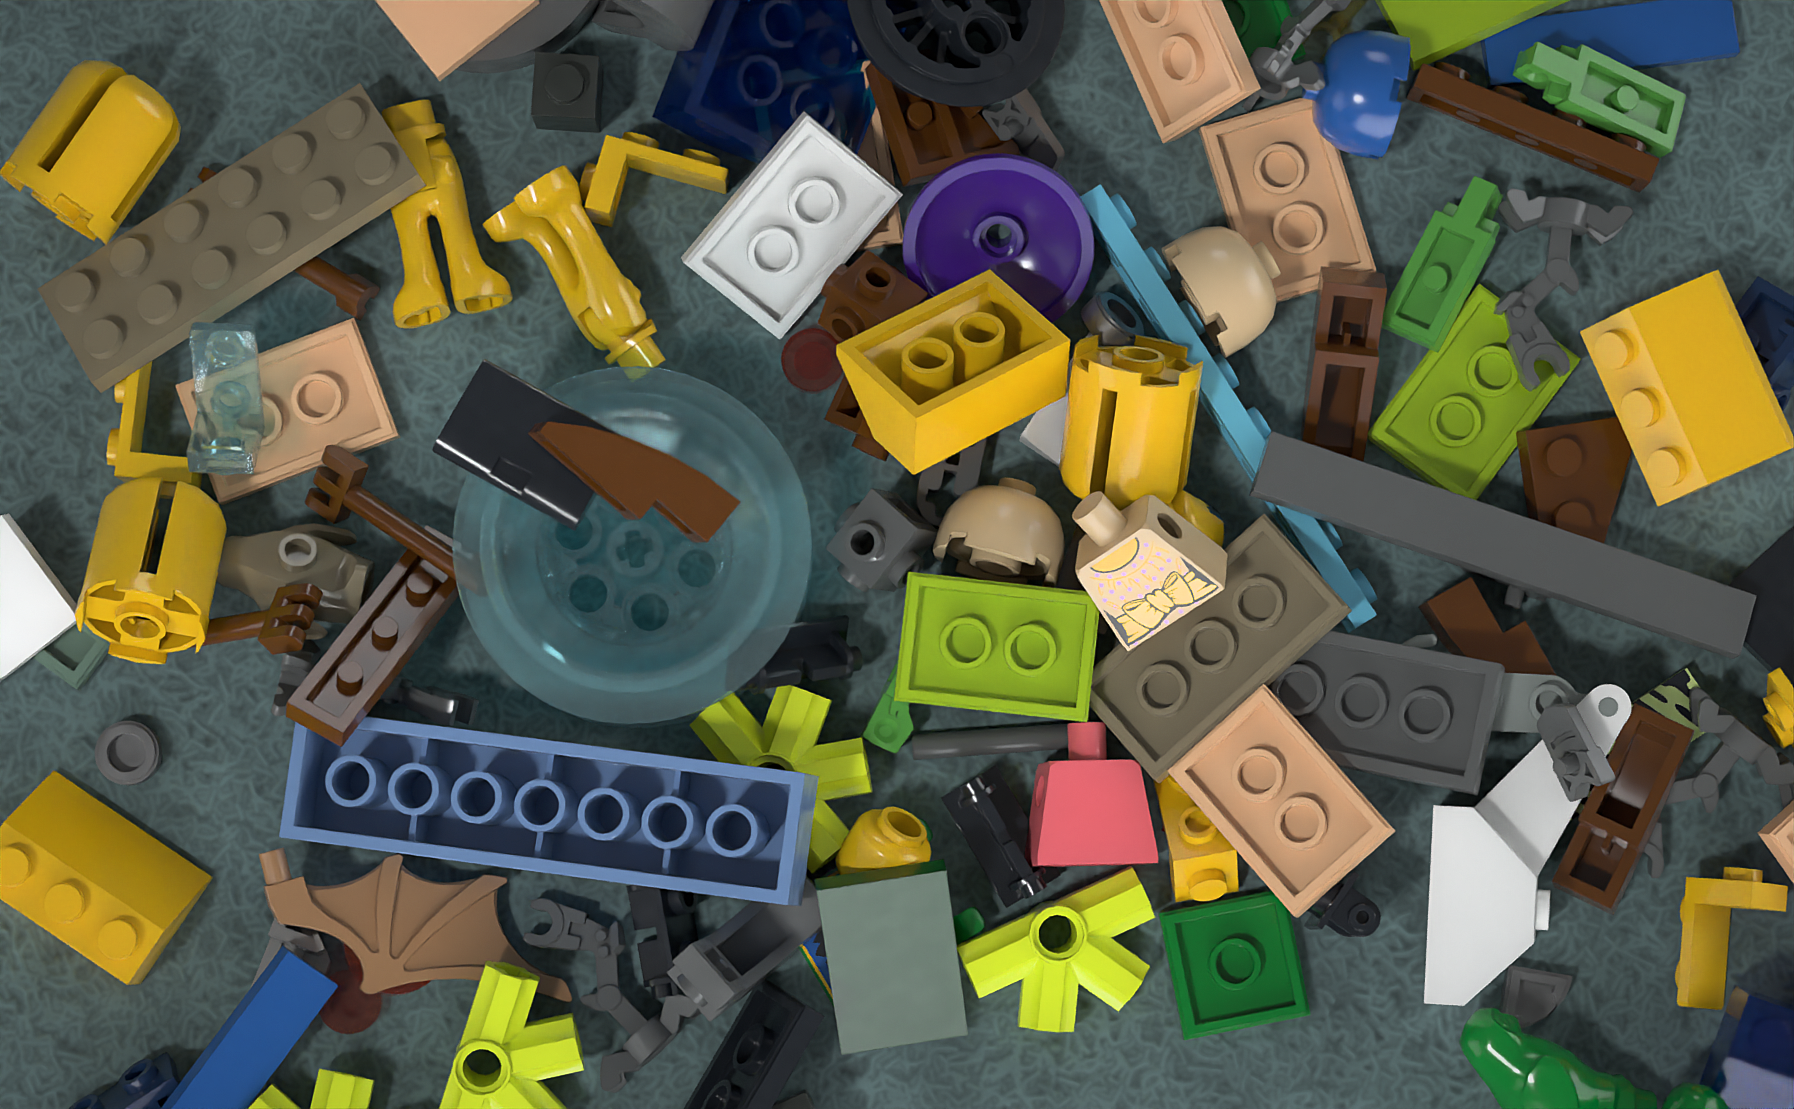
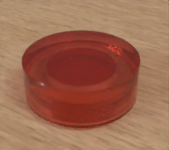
M817 328L804 329L792 335L784 345L781 355L782 370L787 381L795 389L808 394L823 393L834 387L843 374L842 366L836 355V345L840 344L839 341L831 333Z
M342 970L329 976L338 987L321 1008L319 1015L323 1022L336 1032L342 1034L360 1033L370 1028L381 1014L383 1007L382 991L370 995L359 989L363 972L360 970Z

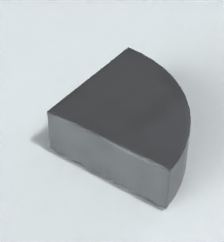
M1509 965L1505 970L1499 1012L1517 1017L1521 1029L1531 1026L1546 1018L1560 1005L1569 991L1573 976Z

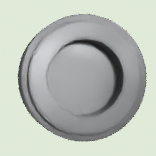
M1098 292L1081 310V316L1086 327L1092 335H1099V342L1104 346H1134L1135 335L1144 336L1143 324L1136 312L1115 294Z
M121 721L112 724L102 732L96 743L95 760L101 773L110 781L121 785H138L150 779L158 770L162 760V747L158 736L146 725L134 721Z

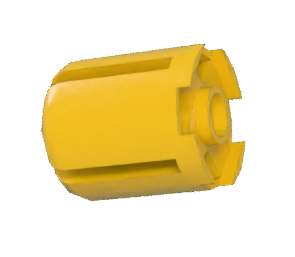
M84 60L71 68L0 169V175L19 192H21L25 185L33 190L31 195L46 208L57 214V219L92 241H95L98 237L107 245L179 142L181 126L171 105L150 85L135 75H127L123 68L109 61Z
M1099 335L1080 339L1074 346L1059 470L1064 485L1082 500L1096 491H1101L1119 511H1122L1144 495H1154L1165 504L1170 503L1176 493L1181 492L1187 483L1203 361L1194 365L1186 360L1187 347L1147 336L1135 335L1134 346L1098 347Z
M160 477L136 478L118 485L106 496L101 507L82 591L75 612V619L80 632H82L83 623H85L94 634L110 642L108 654L136 663L166 664L168 653L186 650L195 644V653L199 652L206 638L209 613L227 530L219 504L198 487L178 481L156 575L148 573L159 519V509L157 508L163 478ZM138 616H140V617H145V618H148V619H150V620L140 619V618H138Z

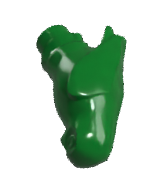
M1483 1007L1476 1010L1464 1025L1459 1045L1502 1109H1657V1099L1653 1091L1634 1087L1621 1074L1611 1075L1606 1072L1595 1071L1572 1052L1554 1042L1522 1033L1518 1018L1513 1015L1501 1013L1494 1007Z

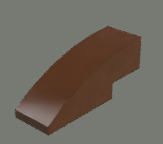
M1321 266L1308 359L1300 441L1364 462L1380 358L1378 345L1387 293L1384 273Z
M549 421L536 423L527 433L626 520L641 519L650 507H653L693 543L708 542L741 503V501L707 475L666 452L629 437L587 426Z
M1472 577L1418 606L1439 640L1451 654L1502 664L1505 668L1504 673L1557 676L1526 621L1502 632Z
M1636 703L1633 704L1629 719L1622 727L1607 758L1616 779L1602 786L1594 785L1578 818L1579 825L1552 879L1556 889L1609 914H1615L1679 772L1695 733L1693 729Z

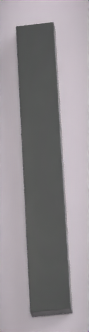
M1273 431L1267 436L1249 496L1731 659H1735L1741 654L1757 596Z

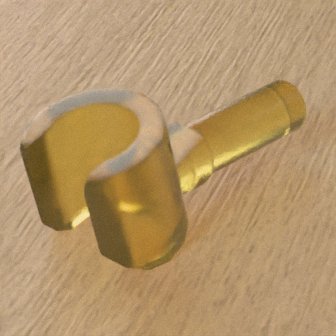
M1351 0L1345 10L1337 11L1327 22L1320 21L1311 29L1308 37L1302 42L1303 46L1309 41L1311 35L1317 31L1329 33L1333 38V42L1339 39V35L1345 30L1349 21L1368 0ZM1326 52L1322 55V57L1320 58V61L1323 60V58H1324Z

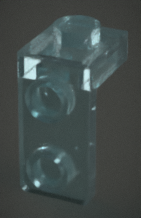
M194 322L190 328L189 339L197 415L187 449L189 472L215 473L219 475L254 474L265 429L256 328L251 324Z

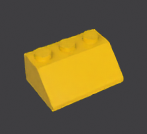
M990 269L836 345L838 360L874 439L913 475L1066 396L1070 339Z
M1719 270L1705 274L1628 307L1580 331L1658 507L1699 491L1794 448V436Z
M55 770L0 826V899L126 985L142 983L213 879L211 875Z

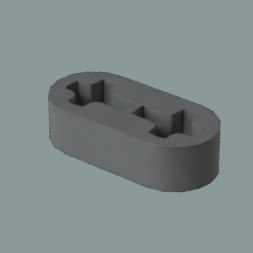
M986 438L975 443L974 446L963 449L958 466L947 464L946 458L921 471L916 507L919 514L936 529H939L944 517L935 515L936 505L926 501L928 492H939L944 473L956 475L953 493L957 498L966 491L976 488Z

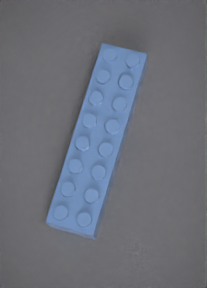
M365 717L345 744L340 747L295 722L279 837L782 905L802 906L819 776L801 772Z

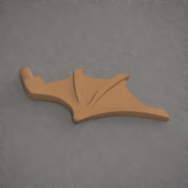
M284 847L259 854L266 885L263 888L267 904L278 924L313 929L327 933L342 941L353 950L360 960L363 976L359 989L366 994L371 995L399 985L428 980L466 979L480 981L485 962L492 961L506 962L519 966L539 976L540 981L536 993L568 1003L572 1001L569 988L562 978L549 975L530 964L519 955L506 937L497 913V892L500 887L507 883V877L482 874L475 879L461 882L430 881L408 871L402 865L404 856L396 853L386 856L380 865L358 879L338 885L314 886L306 884L304 876L291 877Z

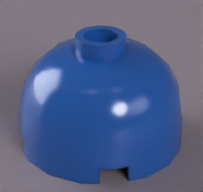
M1359 30L1341 36L1329 46L1322 63L1314 62L1324 75L1325 87L1319 91L1302 88V98L1312 100L1313 122L1319 134L1334 147L1356 156L1377 160L1385 155L1402 102L1397 101L1400 80L1407 81L1411 51L1410 38L1383 31Z

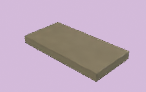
M1265 514L1259 517L1224 549L1228 554L1224 590L1130 651H1127L1120 643L1093 667L1089 706L1148 774L1159 784L1170 775L1167 771L1260 686L1265 684L1268 687L1352 611Z

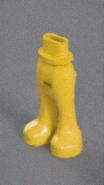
M417 100L384 109L381 112L384 121L426 185L390 208L399 237L404 268V283L393 303L392 313L395 325L399 328H417L438 323L448 318L451 314L448 298L440 278V272L431 245L428 230V218L431 215L437 218L441 229L451 280V290L457 311L464 314H475L507 305L512 301L510 285L504 276L487 266L482 260L470 223L462 175L453 151L444 138L446 136L444 124L436 123L431 101Z
M566 165L550 171L528 185L513 198L514 202L495 213L482 224L495 242H510L524 239L536 249L548 266L578 328L595 348L602 351L610 350L611 353L604 358L608 365L617 361L632 384L666 361L651 338L657 332L653 320L646 318V312L640 303V290L633 285L631 280L622 275L603 245L582 205L578 182Z

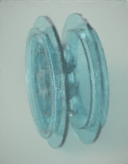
M613 367L570 377L543 390L545 393L615 432L666 452L707 475L741 501V503L708 542L693 543L653 507H650L641 519L626 520L597 494L584 517L592 524V538L583 548L570 550L560 544L559 530L562 526L560 522L468 472L455 513L453 564L456 584L463 608L482 645L495 662L516 683L544 703L570 716L608 727L641 729L676 725L696 719L707 707L718 703L732 693L739 697L746 690L738 689L752 679L773 657L785 640L793 623H799L811 584L813 566L811 524L802 485L790 458L778 439L749 408L725 391L687 374L651 367ZM634 536H641L644 545L654 544V551L645 554V565L640 568H633V564L629 559L620 560V553L629 549V539ZM695 554H705L712 558L716 564V573L712 581L702 587H691L685 584L680 576L683 562ZM587 579L600 580L607 589V598L603 606L595 612L588 613L576 609L573 604V593L577 585ZM649 597L662 599L669 608V616L666 623L655 631L639 629L634 622L636 606L642 600Z

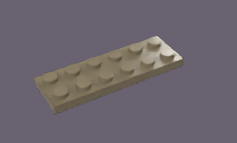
M359 83L37 288L89 380L102 393L426 185L374 103Z

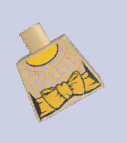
M1096 491L1084 498L1075 508L1072 518L1087 533L1079 541L1075 566L1077 577L1127 651H1130L1225 589L1228 554L1218 544L1156 496L1144 495L1122 511H1119L1101 491Z

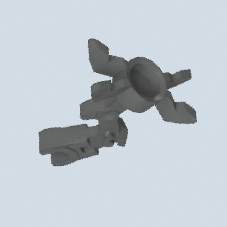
M1314 0L1298 16L1294 18L1287 16L1284 19L1280 28L1282 36L1274 49L1258 47L1252 52L1248 60L1261 89L1251 94L1242 107L1248 113L1260 96L1270 100H1281L1286 96L1290 88L1299 85L1305 90L1319 91L1325 87L1324 75L1312 60L1294 65L1291 58L1299 45L1308 37L1314 26L1331 10L1338 12L1345 10L1351 0Z
M1514 188L1509 189L1506 193L1507 201L1500 203L1498 212L1505 224L1515 233L1536 224L1541 231L1549 233L1544 270L1521 291H1507L1495 304L1494 314L1502 315L1505 313L1510 336L1506 344L1518 372V378L1522 386L1529 392L1537 389L1541 384L1538 375L1534 371L1535 361L1546 360L1549 362L1559 378L1566 375L1570 370V363L1566 353L1557 344L1543 322L1536 316L1534 309L1559 285L1571 296L1578 292L1579 279L1576 272L1569 265L1572 236L1587 234L1601 246L1612 240L1622 230L1623 225L1633 215L1631 207L1614 206L1607 213L1598 205H1590L1572 198H1546L1539 196L1528 201L1525 191Z
M311 639L305 640L301 650L288 652L283 655L281 675L271 713L275 716L286 715L287 701L314 668L312 663L320 659L321 649ZM398 675L380 697L382 702L395 704V700H397L398 704L407 705L406 709L446 726H453L454 720L467 725H473L479 701L474 697L435 686H427L426 689L413 686L412 680Z
M1692 687L1690 689L1689 708L1692 722L1699 726L1700 732L1714 733L1721 742L1698 771L1692 775L1675 779L1664 806L1700 797L1703 808L1706 812L1712 813L1718 804V784L1740 757L1752 765L1755 764L1758 775L1763 776L1766 784L1786 785L1794 783V765L1788 757L1781 752L1776 753L1775 749L1728 710L1720 708L1712 700L1711 696L1701 688ZM1661 813L1643 853L1648 855L1647 869L1651 878H1659L1664 869Z
M538 898L531 900V908L541 912H548L551 915L552 926L543 935L524 932L523 940L533 947L542 949L553 948L593 952L596 960L598 992L596 994L583 995L580 1001L590 1009L608 1011L631 1035L622 1047L624 1052L602 1056L600 1067L601 1087L604 1091L617 1093L627 1084L625 1073L639 1071L656 1057L681 1032L685 1017L695 1020L702 1013L687 996H666L662 1014H657L648 1021L620 990L618 955L626 946L623 927L618 922H615L610 926L609 930L590 920L588 913L548 899Z

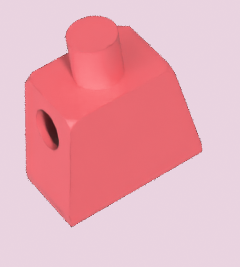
M1104 722L1067 724L1068 761H1048L1038 764L1024 854L1029 866H1115L1158 863V851L1139 762L1137 760H1107L1106 724Z

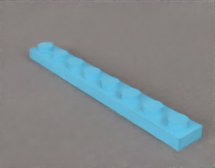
M1098 185L1080 196L1089 213L1094 237L1158 337L1187 347L1186 360L1195 365L1203 361L1198 399L1253 483L1264 445L1271 429L1254 406L1247 411L1232 390L1239 386V381L1231 366L1220 353L1211 357L1198 337L1205 332V328L1193 307L1187 300L1177 304L1164 284L1171 279V276L1159 254L1153 247L1143 251L1130 231L1137 226V223L1125 201L1117 193L1109 198L1102 185ZM1264 501L1292 545L1352 610L1341 620L1347 632L1353 631L1375 617L1377 614L1370 604L1377 600V596L1364 574L1357 567L1349 572L1336 552L1343 544L1333 525L1312 516Z

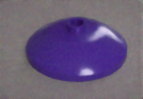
M999 153L978 155L961 160L945 168L933 177L920 191L911 206L905 223L903 235L904 266L908 279L929 293L926 301L990 269L1052 323L1067 312L1077 301L1089 279L1094 259L1093 227L1089 213L1079 194L1064 177L1038 161L1019 155ZM994 224H1003L1011 232L1003 239H995L989 235L987 230Z

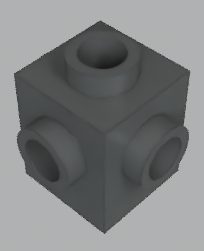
M871 488L861 503H854L839 517L834 527L836 535L826 546V549L841 562L837 568L841 576L859 590L868 592L869 589L895 592L897 588L901 589L906 586L908 572L920 573L925 563L922 556L936 540L938 530L897 493Z

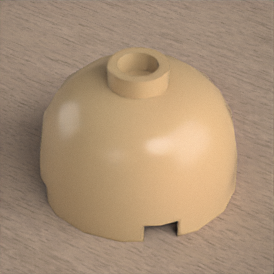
M1216 226L1202 227L1162 247V253L1171 272L1177 269L1183 278L1181 281L1183 287L1180 288L1182 293L1197 313L1216 347L1220 345L1222 355L1225 358L1244 348L1264 332L1274 316L1277 302L1271 280L1279 276L1281 272L1262 241L1251 247L1237 231Z
M1001 478L998 486L983 485L966 491L947 509L939 526L933 553L935 558L941 563L943 562L945 552L957 558L958 563L955 571L972 579L1023 585L1027 584L1028 579L1043 580L1042 587L1054 588L1057 585L1063 564L1065 540L1059 517L1051 506L1035 496L1036 488L1033 485L1014 478Z

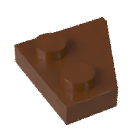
M929 48L918 51L920 54L929 59ZM872 63L864 69L903 187L930 181L945 168L970 157L993 153L1020 155L1018 145L1012 139L1000 141L989 124L978 114L983 108L982 106L957 107L916 97L893 85Z
M1618 417L1516 432L1528 518L1604 543L1632 451Z

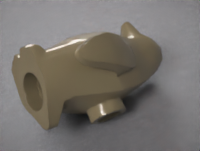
M315 523L295 525L281 531L263 532L249 536L226 537L216 582L223 587L239 590L253 599L261 610L270 609L278 587L301 583L317 586L323 592V596L318 608L312 609L315 616L311 627L303 631L307 635L306 639L318 640L324 638L328 632L322 625L316 622L345 623L348 625L371 596L375 563L340 547L357 542L356 535L349 530Z

